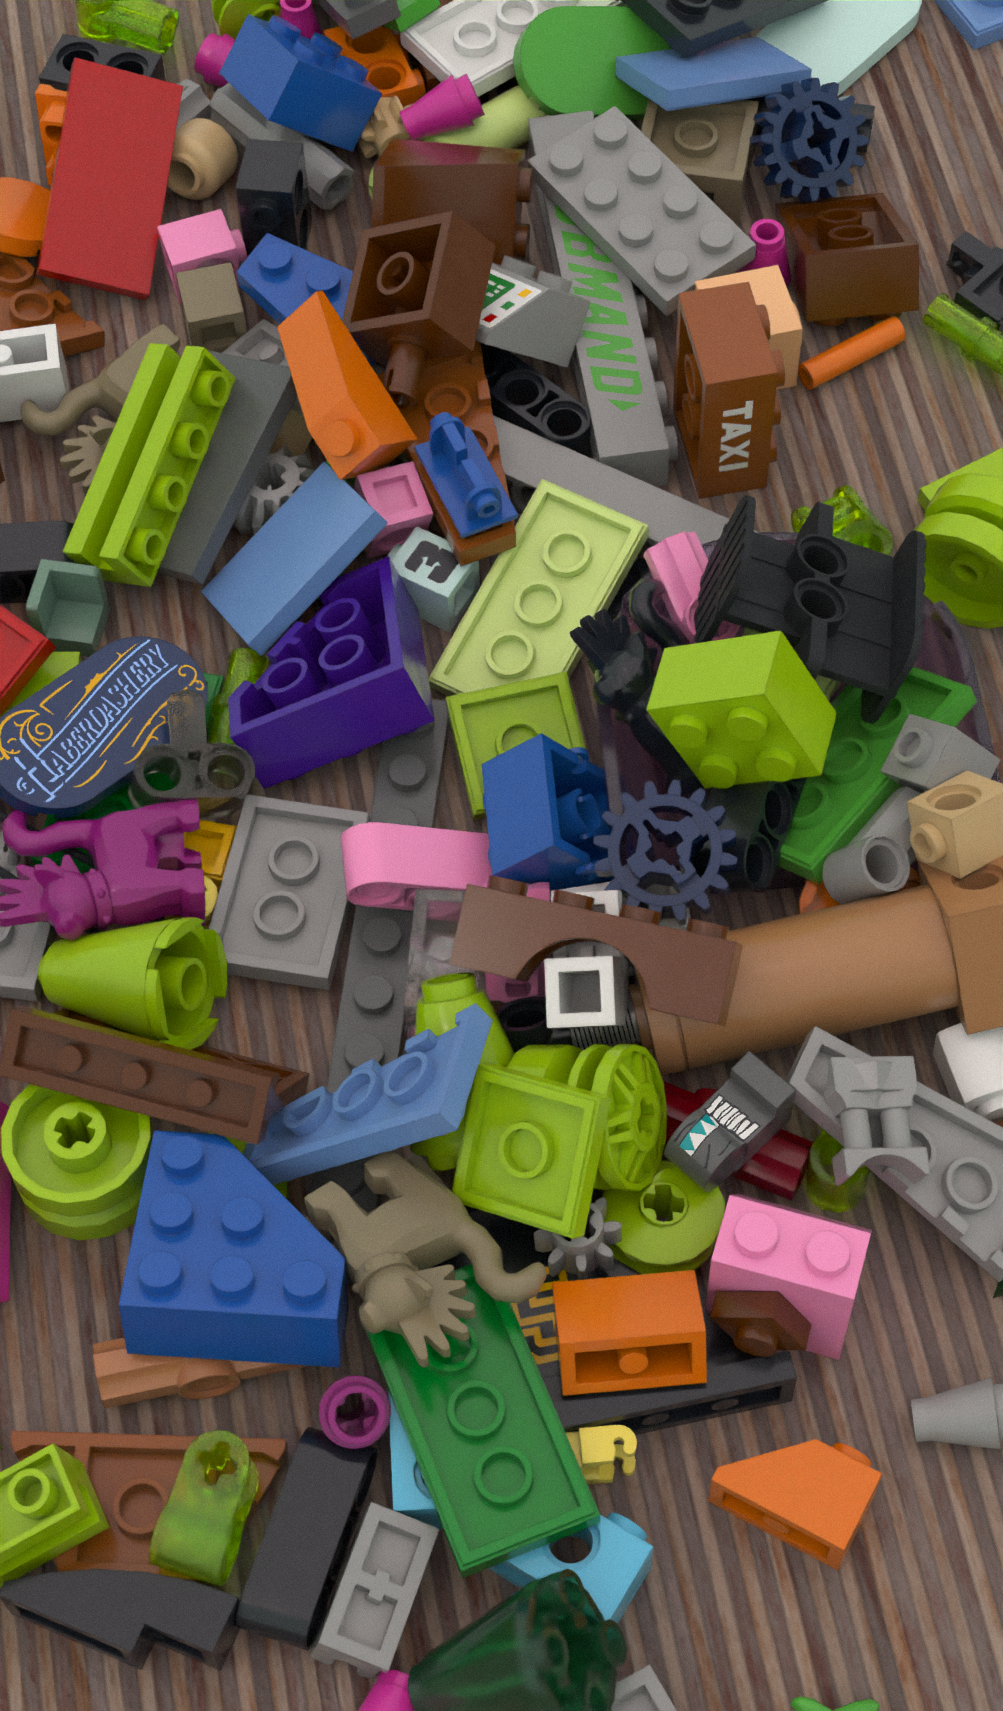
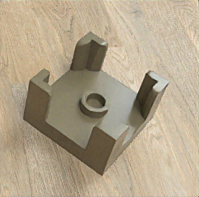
M648 99L641 132L702 192L714 193V203L739 227L744 204L747 167L752 166L755 145L750 144V137L756 136L757 123L753 118L755 114H758L759 101L738 100L666 111Z

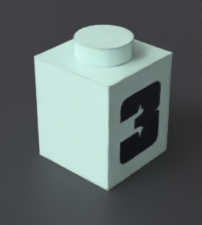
M416 526L404 544L395 545L388 556L419 610L420 619L447 632H451L480 588L479 560L460 567L446 539Z

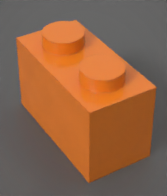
M695 1270L552 1282L555 1334L563 1396L707 1383L706 1328Z

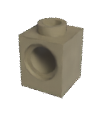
M231 262L176 273L191 346L205 347L209 351L222 353L247 333L244 311Z

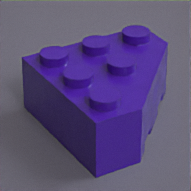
M389 556L337 577L319 596L323 606L307 624L296 621L269 651L267 656L272 664L254 685L252 682L243 681L228 698L230 738L263 789L285 780L297 779L310 770L340 758L354 756L365 748L398 735L409 734L420 726L435 721L419 610Z

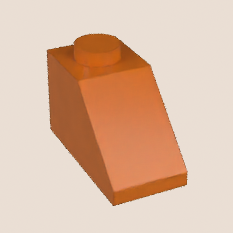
M814 1439L718 1467L711 1479L708 1502L838 1570L876 1495L882 1473L871 1468L872 1462L857 1449L842 1443H834L831 1447Z

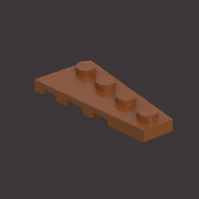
M477 341L475 342L473 352L424 361L417 392V404L414 407L408 405L407 408H398L418 439L404 450L403 453L408 462H414L431 509L460 567L515 548L516 531L514 520L461 538L416 454L414 446L429 441L430 421L436 415L448 412L452 417H458L463 422L465 428L470 426L509 497L505 472L501 462L497 429L492 414L489 386L484 371L481 344ZM385 373L377 375L382 384Z

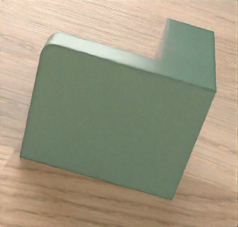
M41 559L27 600L26 612L30 626L56 646L53 652L80 651L81 656L89 657L98 651L110 612L101 570L98 567Z

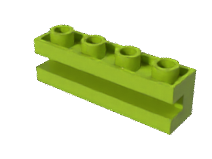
M149 343L63 549V553L75 563L98 567L101 570L103 581L147 587L152 586L236 379L205 347L185 346L180 357L168 344Z
M54 1443L0 1472V1588L5 1581L23 1576L110 1527L84 1464Z

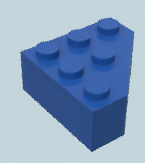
M154 1130L118 1305L127 1354L341 1368L349 1308L345 1258L225 1136Z

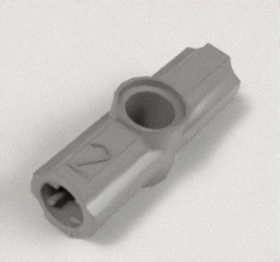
M229 82L216 90L209 103L212 112L211 120L221 125L245 147L248 139L303 143L310 200L321 209L332 210L339 202L346 200L355 184L352 180L354 170L313 137L267 120Z

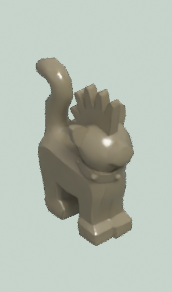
M164 323L158 325L133 342L121 356L106 364L98 377L64 394L56 410L48 413L42 411L33 401H25L21 405L23 425L35 434L55 436L71 429L79 418L92 408H101L118 420L149 343L168 344L174 351H177L180 347V339ZM98 415L92 417L93 426L79 425L77 427L79 438L63 441L64 451L70 454L60 458L62 469L73 468L69 472L70 483L84 480L82 488L86 494L116 423Z
M388 1151L380 1153L364 1163V1179L370 1190L374 1194H387L391 1198L370 1212L362 1209L342 1187L333 1181L328 1182L304 1197L308 1214L305 1218L331 1244H334L339 1253L345 1258L346 1272L354 1284L352 1290L355 1293H359L364 1301L358 1312L362 1326L373 1334L383 1330L402 1334L421 1367L429 1365L426 1343L441 1356L449 1357L451 1355L450 1345L444 1333L461 1341H467L470 1337L468 1327L458 1318L473 1319L476 1316L475 1305L460 1299L467 1295L465 1281L455 1280L454 1266L448 1264L434 1268L430 1267L454 1258L461 1253L466 1254L472 1263L476 1283L496 1301L518 1304L537 1296L547 1277L546 1268L540 1262L532 1263L517 1273L508 1274L503 1269L502 1249L485 1227L475 1222L469 1216L461 1199L444 1186L442 1180L419 1155L413 1156L407 1161L401 1155Z

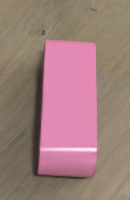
M369 822L352 826L341 835L346 897L349 902L355 905L460 915L466 885L472 884L484 887V883H488L489 875L492 876V868L488 860L489 836L486 833Z

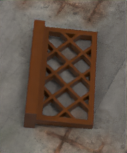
M22 1005L11 1009L0 1062V1076L255 1145L265 1140L270 1116L306 1093L310 1073L204 1045L189 1050L139 1037L67 1009L49 1013Z

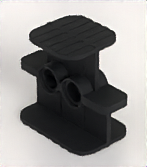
M748 495L743 496L729 522L723 527V532L709 557L701 577L694 641L696 643L712 641L723 620L761 633L782 631L814 680L820 675L862 689L861 719L864 722L874 724L881 717L892 698L896 697L898 689L910 673L921 651V640L924 635L923 620L925 619V611H923V606L925 605L924 577L926 575V568L924 567L926 561L925 534L912 530L906 536L894 557L833 537L834 507L816 502L798 533L795 545L754 532L756 500Z

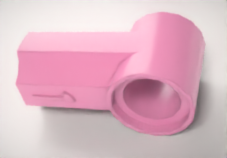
M683 531L667 537L658 544L648 548L643 556L653 578L660 580L665 587V591L661 596L672 621L678 625L691 644H695L694 636L696 630L694 617H698L696 612L699 605L700 580L708 559L696 532ZM723 620L718 628L719 637H714L712 641L734 638L740 629V625Z

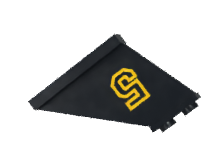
M464 1205L469 1216L475 1222L485 1227L502 1249L503 1269L508 1274L517 1273L536 1262L542 1263L546 1268L547 1277L537 1296L519 1304H510L565 1432H577L579 1428L624 1425L630 1428L635 1435L792 1401L797 1376L790 1351L775 1353V1355L769 1357L755 1356L743 1352L734 1345V1340L710 1318V1314L703 1310L706 1328L707 1383L563 1396L555 1334L552 1282L578 1280L577 1275L570 1274L564 1270L554 1277L549 1274L548 1259L552 1251L540 1252L535 1250L533 1233L540 1230V1228ZM565 1236V1238H566L567 1241H571V1240H572V1238H569V1237H566V1236ZM461 1253L430 1268L450 1264L456 1270L472 1263L466 1254ZM614 1258L612 1270L605 1269L599 1265L594 1271L588 1273L587 1279L641 1275V1273Z

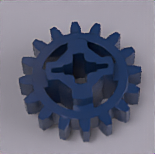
M809 78L802 80L801 85L798 81L781 85L782 94H771L764 99L770 112L755 114L753 118L759 126L763 127L762 134L750 137V144L762 146L763 153L753 161L755 167L768 166L770 172L766 175L764 183L766 186L782 183L780 197L784 199L799 196L800 202H813L818 200V196L821 199L833 198L837 196V186H851L854 183L853 177L848 171L849 168L863 167L865 164L864 159L856 154L857 147L869 144V138L857 135L856 129L866 120L865 115H851L849 110L853 106L855 98L853 95L837 98L839 84L836 82L822 84L821 86L819 78ZM811 137L812 142L808 144L807 139ZM789 163L792 164V165H794V166H796L798 172H796V171L789 165Z
M673 780L669 786L668 793L658 795L653 782L648 781L645 782L644 799L637 802L627 792L620 795L625 810L621 816L608 811L603 813V822L612 832L610 835L594 836L593 844L596 850L608 854V857L596 862L594 868L598 877L614 876V879L609 882L604 891L619 890L622 892V896L626 895L628 897L626 905L644 907L661 912L660 923L664 912H673L678 924L682 926L687 924L686 908L695 905L705 915L711 912V906L707 897L710 891L721 895L728 894L730 890L729 884L720 876L721 871L737 870L738 858L723 852V849L736 844L737 836L735 830L732 829L718 830V827L726 819V810L722 805L709 811L704 810L707 799L705 790L699 788L687 799L682 796L680 781ZM672 812L686 817L679 822L658 819L655 814ZM632 829L638 839L636 853L626 859L627 864L622 866V847L625 838ZM650 833L653 834L658 842H663L668 848L679 844L676 847L682 874L678 872L673 864L669 865L662 858L653 862L656 857ZM709 840L711 846L710 860L706 871L700 878L693 867L695 853L704 848V843ZM652 884L674 887L677 894L657 895L644 890Z

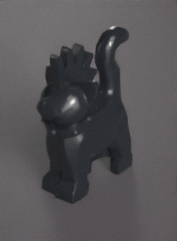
M642 579L629 593V611L640 631L638 630L631 634L625 615L622 614L612 621L607 610L602 609L595 614V620L590 615L580 619L581 627L570 631V636L589 659L587 663L594 674L593 697L595 701L614 709L616 720L629 725L633 736L644 750L661 764L668 775L665 786L667 793L671 782L679 780L682 796L701 788L703 785L646 710L656 678V674L653 671V663L657 655V649L655 647L648 649L645 634L656 642L662 651H664V648L691 643L678 625L659 614L654 605L655 599L660 597L665 591L663 583L656 579Z

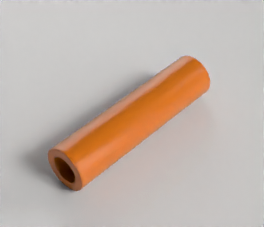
M891 316L800 363L798 366V377L806 389L812 390L904 342L906 339L905 329L897 317Z

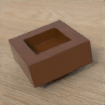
M716 1291L710 1318L734 1340V1345L748 1354L769 1357L775 1355L776 1350L806 1351L812 1324L780 1292Z

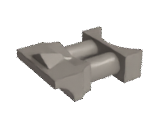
M913 1056L831 1057L828 1060V1079L823 1090L824 1101L832 1109L834 1117L841 1120L844 1149L832 1158L836 1185L840 1186L858 1168L872 1164L885 1165L896 1169L914 1184L930 1173L927 1147H913L907 1110L912 1107L914 1094L918 1090ZM869 1117H880L884 1148H873Z

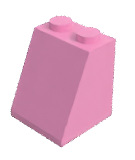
M743 1194L729 1195L711 1259L705 1312L711 1315L716 1291L780 1292L812 1324L806 1351L839 1360L872 1229Z

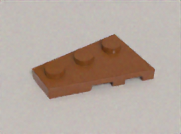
M0 252V331L56 324L63 356L105 347V331L92 319L85 322L72 310V301L60 290L52 292L35 276V267L25 258Z

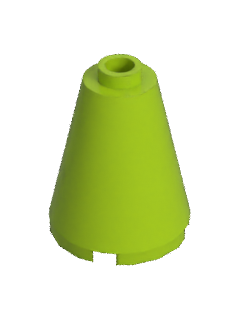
M180 917L82 935L74 941L67 939L57 940L48 948L40 960L38 979L47 999L56 1005L130 1034L191 1050L201 1046L215 1030L219 1018H211L209 1016L214 998H225L228 985L227 958L221 937L216 930L205 929L201 925L204 922L202 919Z

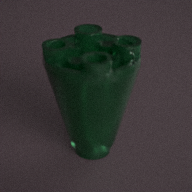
M564 1569L542 1576L526 1584L426 1653L422 1661L416 1663L410 1671L408 1678L410 1700L415 1711H612L611 1707L614 1703L617 1679L616 1667L622 1665L626 1660V1642L619 1625L613 1620H604L593 1598L583 1587L579 1576L573 1570Z

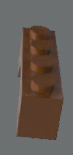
M489 875L487 887L472 884L466 885L449 965L527 982L544 959L559 949L583 942L604 943L619 950L636 967L644 982L651 1010L721 1026L726 1025L743 948L741 944L727 940L729 927L688 918L686 931L659 925L661 912L621 904L619 916L592 911L595 898L562 890H555L552 902L527 897L529 884Z

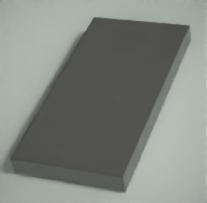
M209 351L236 379L157 573L203 585L297 397L288 366Z

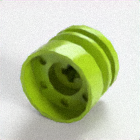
M592 1044L582 1051L581 1048L571 1045H527L515 1052L507 1068L611 1097L593 1189L609 1190L612 1188L623 1191H640L652 1182L661 1164L666 1141L667 1105L664 1083L657 1062L646 1047L635 1044H617L614 1047Z

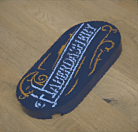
M143 636L128 637L104 646L0 718V797L14 809L36 817L39 812L55 814L54 819L71 818L90 810L179 747L196 732L200 725L208 697L206 680L200 667L185 651L172 643L157 638Z

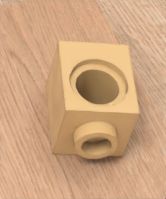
M966 770L907 801L911 825L910 842L915 852L916 860L961 879L1003 856L1002 783Z

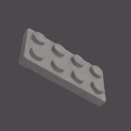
M616 106L527 160V168H533V181L666 316L678 309V293L694 291L695 281L732 274L755 259L756 244Z

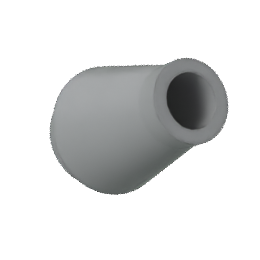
M992 1377L926 1398L911 1399L916 1442L933 1441L1001 1450L1000 1442H1003V1383L993 1384Z

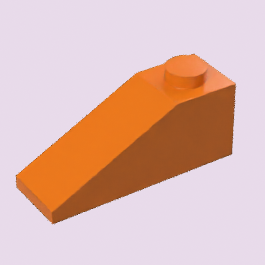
M316 291L277 326L307 429L339 480L354 478L360 474L383 469L418 440L323 291Z

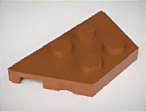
M11 1430L10 1438L11 1445L19 1462L52 1443L84 1464L110 1526L106 1530L55 1557L54 1561L58 1572L89 1569L140 1571L194 1581L211 1587L288 1458L286 1439L15 1430Z

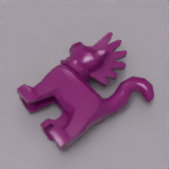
M182 799L173 802L156 803L134 810L117 811L97 820L57 821L39 832L27 829V814L20 810L12 811L3 821L2 832L6 846L20 856L44 858H42V865H35L34 868L23 864L17 865L16 870L19 879L0 880V891L9 894L0 896V911H4L0 913L1 927L49 922L60 937L74 941L82 933L94 926L97 929L105 930L108 926H112L113 923L121 925L146 923L164 916L195 917L204 920L201 925L206 926L205 885L201 854L198 851L184 847V832H193L200 829L198 799ZM82 848L92 856L95 869L92 868L89 872L80 874L69 855L62 857L61 866H58L45 856L64 849Z

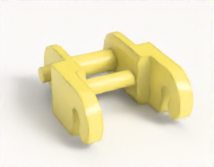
M624 1425L579 1428L577 1432H565L587 1485L613 1482L615 1472L613 1463L616 1459H620L623 1462L622 1472L624 1475L630 1476L634 1473L636 1464L634 1454L636 1452L637 1439L630 1428ZM617 1440H621L624 1443V1445L614 1444V1442Z

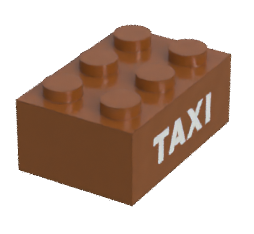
M749 282L678 293L673 412L698 499L767 487L769 463L777 461V446L772 428L774 425L781 423V409L776 388L785 384V369L781 352L778 349L771 350L768 343L770 339V321L767 308L764 304L756 305Z

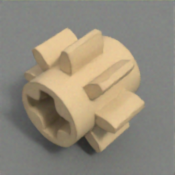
M398 96L380 97L358 140L366 158L372 157L375 154L379 158L392 139L411 140L399 112L410 107L412 104L403 108Z

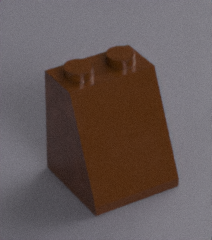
M392 139L375 162L373 168L372 228L454 211L496 245L493 263L501 265L504 255L518 260L519 258H527L530 242V224L521 223L522 202H531L533 168H524L525 150Z

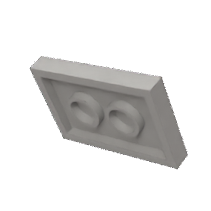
M246 794L209 929L216 930L221 937L227 958L228 975L330 991L351 907V902L348 901L345 890L341 835L352 826L369 823L370 816L368 812Z

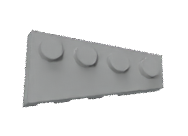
M815 1026L806 1035L785 1082L796 1090L793 1103L844 1146L841 1120L834 1117L832 1109L824 1101L823 1090L828 1079V1060L831 1057L872 1056ZM917 1081L918 1090L914 1094L912 1107L907 1112L912 1146L927 1147L930 1173L914 1184L901 1172L891 1167L879 1164L866 1166L1000 1282L1003 1280V1127ZM869 1117L873 1148H884L880 1117Z

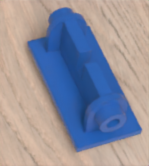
M443 412L433 417L430 421L429 441L414 446V449L461 538L518 518L513 504L470 426L465 428L461 419L452 417L448 412Z

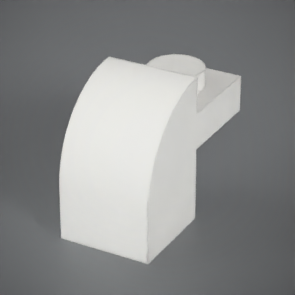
M621 891L572 892L595 898L592 911L619 916L622 904ZM551 893V902L553 901L554 893ZM583 942L561 948L553 953V958L544 959L547 1028L623 1026L627 1014L629 989L628 960L624 959L623 953L608 944Z

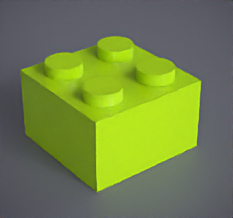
M782 631L664 648L646 709L705 789L712 787L724 789L737 784L763 781L784 782L796 778L821 776L837 714Z

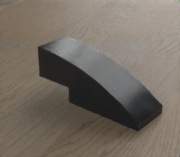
M108 1569L48 1572L7 1580L0 1589V1598L12 1615L140 1670L143 1669L154 1643L221 1671L240 1631V1628L236 1627V1616L240 1602L238 1596L194 1581L149 1572Z

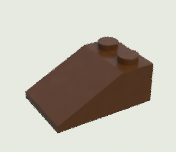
M884 193L818 199L813 202L775 203L777 222L784 228L791 282L796 303L806 322L813 321L814 324L820 326H836L846 322V318L868 316L874 320H885L891 316L899 318L902 312L919 310V244Z

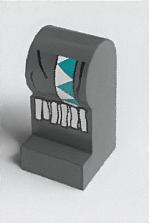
M748 1051L731 1069L730 1078L700 1109L690 1114L676 1129L665 1147L664 1156L705 1192H710L719 1186L731 1173L737 1172L790 1121L796 1090Z

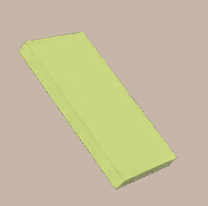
M541 479L515 525L516 547L499 553L429 676L430 688L447 696H453L567 671L569 679L583 655V651L571 638L570 631L581 627L580 619L590 615L595 620L594 616L602 609L608 610L650 534L648 525Z

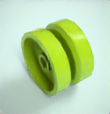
M974 473L950 477L936 491L925 510L924 520L914 528V530L925 534L926 561L924 563L926 568V575L924 577L925 604L940 615L966 626L986 629L1002 627L1003 480L991 475Z
M28 1084L11 1102L2 1124V1157L30 1217L49 1232L79 1241L110 1237L135 1224L154 1133V1124L151 1116Z

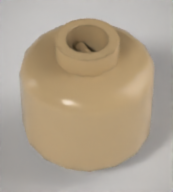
M195 118L184 122L176 130L167 186L186 199L202 200L211 197L236 171L238 153L230 134L221 125L209 119Z

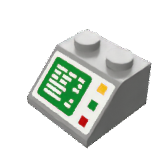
M504 255L501 265L492 262L476 340L486 345L568 367L591 301L570 293L569 291L573 283L570 280L540 270L538 278L533 277L536 266L506 255Z

